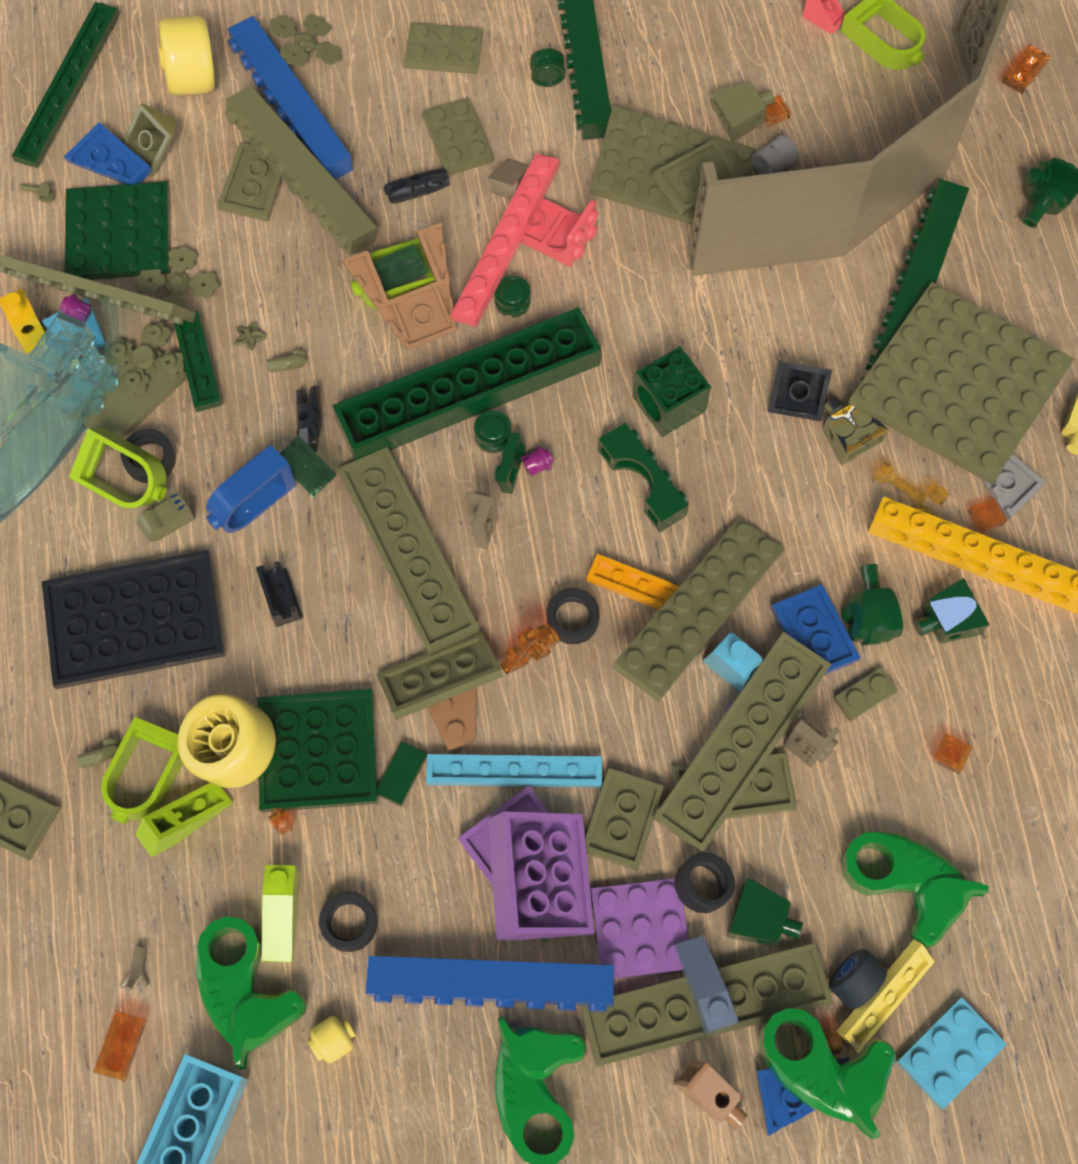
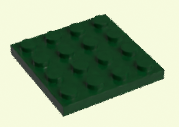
M168 181L66 189L65 273L88 280L136 277L141 275L140 272L143 270L160 269L162 275L171 274V267L168 264V252L170 251V187Z
M372 689L257 697V707L270 718L276 735L273 758L264 773L258 777L259 811L261 813L378 804Z

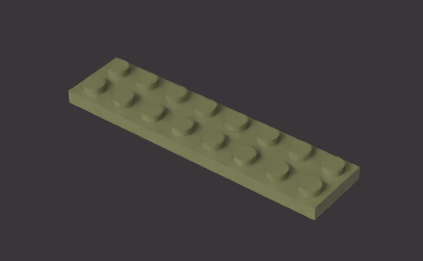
M0 255V272L19 279L23 278L40 285L51 286L61 291L72 292L85 298H93L106 304H114L131 311L142 312L155 318L160 317L176 324L183 325V321L194 323L196 313L176 304Z
M388 447L339 467L338 472L427 654L434 653L480 632L479 626Z
M739 517L616 659L612 668L660 702L782 555L785 548Z
M783 632L653 819L702 853L831 664Z
M813 943L718 968L729 993L738 1022L734 1026L707 1035L704 1034L685 977L615 995L614 1007H607V1012L588 1011V1006H580L596 1067L765 1023L772 1015L787 1008L810 1011L832 1005L834 1002L816 944Z

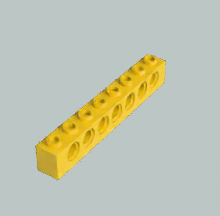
M883 496L868 533L1078 614V571Z

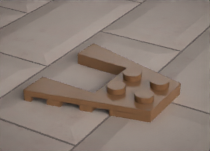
M441 222L415 232L435 281L429 285L388 300L368 250L342 261L407 351L457 331L456 323L451 317L454 308L450 293L449 272L447 271L445 243L443 242Z

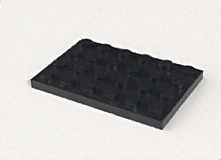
M209 550L42 581L52 684L55 689L226 656Z

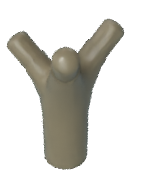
M134 948L129 972L120 983V987H126L128 992L132 990L137 979H139L144 987L149 985L143 971L146 948Z

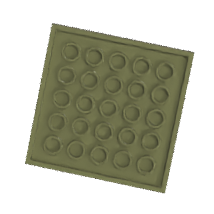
M931 282L849 400V404L993 485L1071 366L1074 358Z

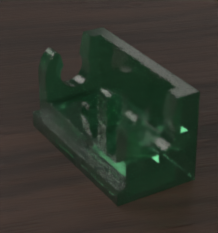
M416 244L407 246L373 262L384 291L397 288L430 273L419 245Z
M299 435L280 452L289 463L294 479L313 498L337 476Z

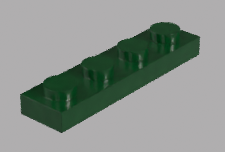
M195 311L194 323L183 321V325L174 323L180 351L184 357L183 363L196 412L222 406L201 318L199 312Z

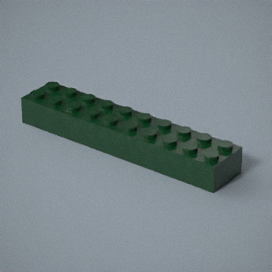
M577 307L334 404L332 407L336 422L354 461L386 447L390 451L597 367L601 363V348L580 308Z

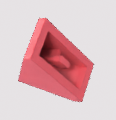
M806 0L802 17L832 34L843 23L845 13L838 0Z

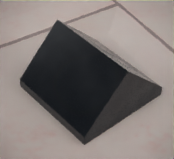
M779 360L773 378L768 412L821 422L832 369Z

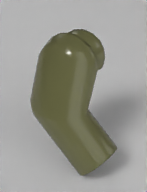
M295 349L291 352V356L268 359L267 368L269 372L302 368L307 361L305 358L306 353L301 349Z
M116 737L106 738L103 740V748L79 754L77 757L79 766L87 768L113 758L119 747V740Z

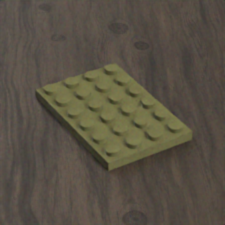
M613 105L589 194L693 225L695 209L681 216L651 177L653 172L714 139L743 177L751 176L753 167L751 157L756 153V149Z

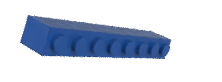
M252 16L229 27L230 39L227 42L231 51L234 54H239V60L244 70H249L252 73L251 78L255 86L262 88L266 102L269 106L273 104L275 113L280 119L286 123L288 128L334 179L353 171L351 155L285 60L280 56V53L255 17Z
M369 956L365 994L374 997V1002L392 1003V998H402L405 1004L421 1005L423 999L435 1000L434 1004L440 1006H453V1001H465V1006L483 1007L484 1002H496L497 1008H514V1003H524L527 1009L543 1010L545 1009V1004L557 1005V1010L575 1011L576 1006H588V1011L607 1012V1007H614L615 968L614 965Z

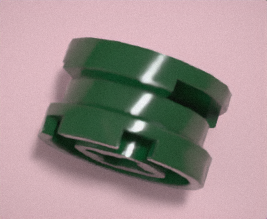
M549 48L532 54L530 69L532 70L531 79L534 84L542 87H552L564 80L565 69L563 67L564 58L562 53Z
M512 275L502 278L494 292L496 309L502 315H510L512 318L524 315L529 310L531 304L530 285L519 276Z
M496 410L483 412L474 423L476 444L482 451L487 453L501 452L504 442L508 441L509 434L512 432L511 422L502 412Z

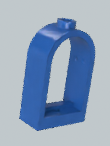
M269 445L212 493L206 505V511L209 514L206 520L215 530L222 527L227 533L237 532L249 525L296 486L289 463L272 445Z

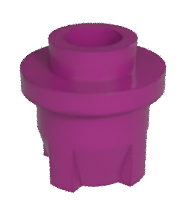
M72 294L70 297H64L59 310L62 311V318L66 320L70 318L84 325L91 315L92 305L78 299V295Z
M541 446L535 447V451L521 458L526 472L531 477L544 470L547 472L552 470L551 464L554 463L547 448L542 449Z

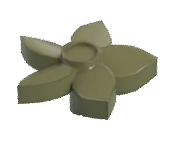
M255 322L251 323L247 328L237 327L240 336L235 340L234 345L238 346L246 343L247 348L253 351L255 342H261L266 337L262 332L258 331Z

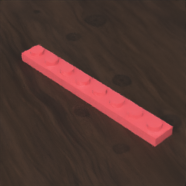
M537 153L533 157L451 313L453 321L477 327L560 167L559 159Z

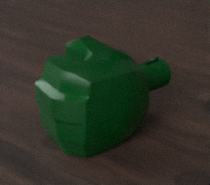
M1053 157L1052 159L1041 160L1038 169L1032 167L1025 176L1027 198L1032 206L1022 217L1023 223L1030 228H1036L1045 213L1057 215L1071 204L1078 194V168L1074 164L1066 162L1064 159Z
M878 564L861 566L860 571L864 590L852 595L850 602L842 611L844 623H853L849 630V636L851 640L860 642L862 646L887 643L892 639L900 637L903 633V620L897 595L891 588H881Z

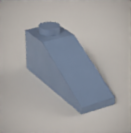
M704 936L675 944L674 947L704 1034L707 1035L734 1026L738 1019L727 988Z

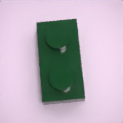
M510 432L508 441L504 442L502 447L503 458L501 465L497 466L495 470V481L498 483L502 493L513 494L522 463L521 458L524 456L526 449L525 442L520 433Z

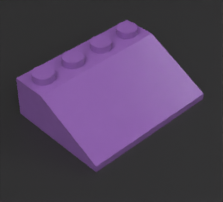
M504 811L488 819L497 940H530L594 934L583 814Z

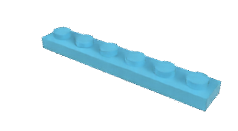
M427 754L426 784L436 786L602 788V756Z

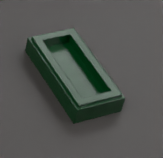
M401 742L377 788V795L402 807L427 759V753Z

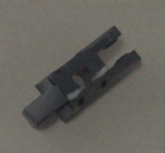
M445 168L424 171L389 182L383 187V190L388 196L390 203H401L434 193L449 186V176Z
M317 385L309 389V403L307 402L308 399L304 389L296 390L297 440L300 441V449L307 454L318 451V438L321 435L320 388Z

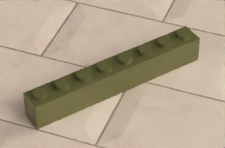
M252 86L226 98L225 115L230 124L235 125L240 130L244 140L250 142L255 147L259 157L270 164L275 175L284 180L290 192L299 197L305 209L309 213L314 214L319 220L321 227L325 231H329L341 249H344L351 256L375 241L377 226Z

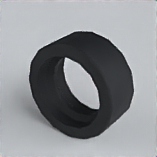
M142 429L126 438L128 442L139 448L147 444L160 445L164 451V456L160 462L165 469L166 477L171 473L175 466L176 455L169 439L162 432L154 429ZM120 453L127 473L136 481L148 483L145 469L136 467L132 458Z
M578 588L564 589L557 592L549 601L546 611L547 627L551 635L560 642L566 644L583 643L596 633L600 618L599 606L595 598L587 591ZM567 602L583 604L589 612L588 624L578 631L563 629L556 620L558 608Z
M702 852L693 855L678 868L675 875V890L680 901L696 913L707 914L719 909L732 898L735 889V877L730 866L723 858L713 853ZM695 867H704L715 875L719 884V893L714 899H705L699 896L693 889L690 882V873Z
M342 892L334 895L324 904L320 912L319 927L322 936L331 947L341 952H355L363 949L372 941L377 932L378 918L373 905L366 897L356 892ZM346 904L360 907L366 917L364 931L357 938L351 940L337 937L331 927V917L340 906Z

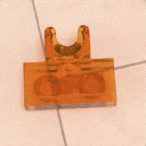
M548 623L534 629L528 627L518 635L519 641L505 653L507 657L500 667L507 675L526 666L532 657L535 661L547 657L551 654L549 648L559 643L561 639L554 628Z

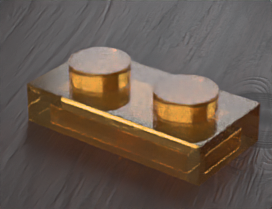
M1030 44L1004 75L1002 83L1023 94L1047 65L1051 56Z
M115 1010L93 1072L125 1082L147 1020Z

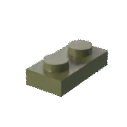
M881 667L836 695L833 700L851 723L895 695L898 689Z

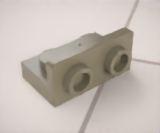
M467 491L465 498L470 525L473 527L472 536L475 537L477 547L487 550L497 523L494 499L481 491H476L475 493Z
M801 720L793 729L784 746L812 768L817 761L822 764L831 754L834 747L838 744L835 737L840 730L834 727L828 736L823 738L818 728Z

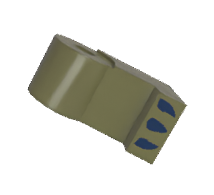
M177 490L168 495V500L156 506L155 509L144 512L137 519V524L148 541L160 540L195 520L190 508Z

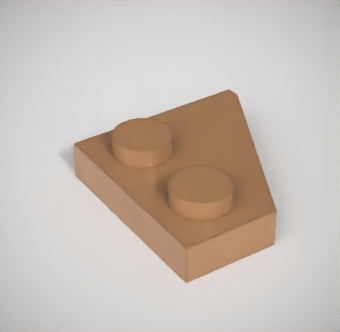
M477 687L427 707L449 754L475 742Z

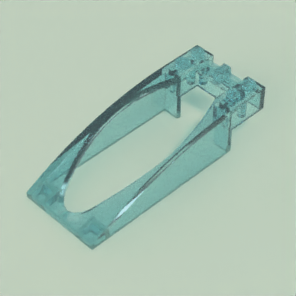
M60 311L30 355H26L2 343L0 344V442L7 437L0 448V523L16 510L62 462L87 429L85 425L92 414H98L102 410L104 405L103 398L106 393L113 392L118 385V375L114 368L105 363L106 360L103 355L98 353L93 346L96 337L88 323ZM62 387L57 396L52 395Z

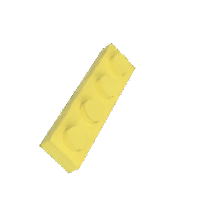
M913 940L888 969L887 977L879 991L867 1003L856 1008L837 1030L848 1047L856 1053L862 1050L933 965L934 960L923 944Z

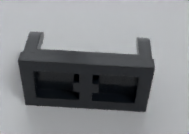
M275 562V568L267 570L264 565L256 567L276 628L303 619L286 568H283L281 562Z

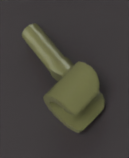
M45 182L41 183L40 186L20 185L21 190L38 194L37 198L42 202L51 203L53 201L54 191L50 190L49 184Z

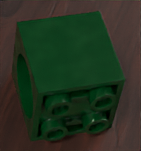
M679 346L635 372L632 397L661 437H664L706 412L711 385L682 347Z

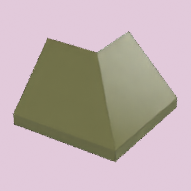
M140 104L122 143L150 166L152 172L149 176L154 177L175 135L177 120L145 104Z

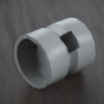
M779 135L768 143L767 146L754 153L751 157V162L757 175L783 172L784 169H789L799 162L800 156L794 142L785 135Z

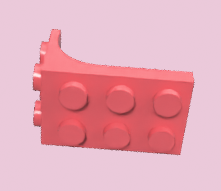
M543 198L520 243L571 267L576 259L579 260L582 257L587 241H592L597 233L596 220L599 212L596 211L597 202L591 200L583 213L578 214Z

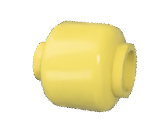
M330 1016L311 1029V1038L308 1039V1043L319 1062L324 1059L327 1063H333L353 1050L351 1038L355 1037L356 1034L348 1020L342 1022L337 1016Z

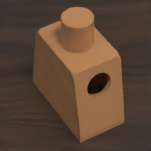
M693 1060L674 1083L679 1090L713 1120L719 1122L726 1120L734 1129H737L747 1118V1114L737 1105L742 1097L707 1062ZM718 1094L719 1100L715 1103V1097Z

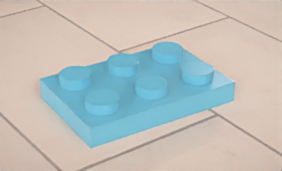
M961 997L896 1063L939 1109L943 1110L1007 1044Z

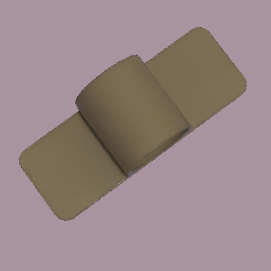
M512 159L505 161L488 177V180L493 181L491 192L512 199L529 165Z

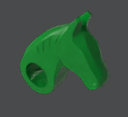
M884 832L863 833L851 841L841 859L842 876L849 886L866 896L901 892L912 893L916 920L912 925L910 936L912 940L920 942L925 948H932L942 939L964 912L971 897L984 896L989 891V886L967 880L954 865L935 850L900 834ZM871 848L882 853L888 862L887 876L883 879L874 880L863 875L856 861L859 851Z
M225 916L212 921L200 934L197 945L196 978L201 999L213 1025L232 1046L235 1067L243 1070L246 1069L248 1053L268 1044L285 1029L306 1014L308 1005L304 996L296 989L284 991L279 995L254 992L255 977L262 954V944L259 935L243 919ZM229 933L242 934L246 939L247 945L242 959L234 965H218L214 958V949L218 940Z
M791 1008L772 1015L760 1031L759 1049L764 1061L777 1081L808 1107L825 1116L853 1123L871 1140L877 1139L881 1134L875 1125L874 1118L884 1100L888 1080L895 1061L896 1053L892 1045L881 1039H873L864 1047L860 1056L839 1065L828 1046L823 1030L816 1018L805 1010ZM785 1023L795 1024L806 1033L808 1050L801 1060H789L778 1052L775 1045V1033L780 1025Z
M504 1016L498 1017V1028L502 1043L495 1070V1094L502 1128L523 1161L529 1164H557L569 1154L574 1140L573 1124L570 1117L547 1089L544 1080L562 1065L582 1061L587 1047L585 1039L580 1034L537 1027L512 1028ZM539 1114H547L555 1118L562 1130V1140L559 1147L547 1155L532 1152L526 1146L523 1138V1129L527 1121Z

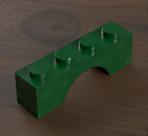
M624 423L598 439V452L613 471L631 470L640 474L647 481L651 493L645 502L644 513L659 533L686 517L689 506L686 495L681 490L677 491L670 474L666 470H661L653 452L650 449L646 450L641 444V438L636 430H631Z

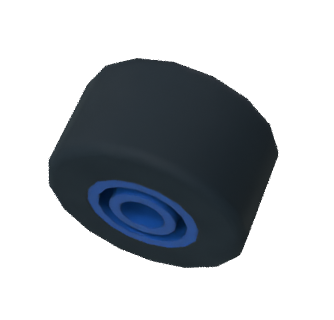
M866 949L857 950L848 956L833 973L829 981V989L850 1009L859 1008L879 991L887 977V968Z

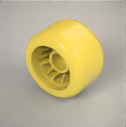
M201 16L169 17L160 20L158 26L161 46L158 47L161 68L165 71L168 92L174 96L212 92L215 88V77L206 20Z
M215 694L196 703L184 717L178 733V752L184 766L195 776L224 788L242 787L260 777L269 766L276 746L275 730L267 714L257 706L232 694Z

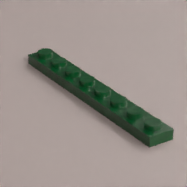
M94 2L12 154L14 162L34 168L39 167L119 16L116 7Z

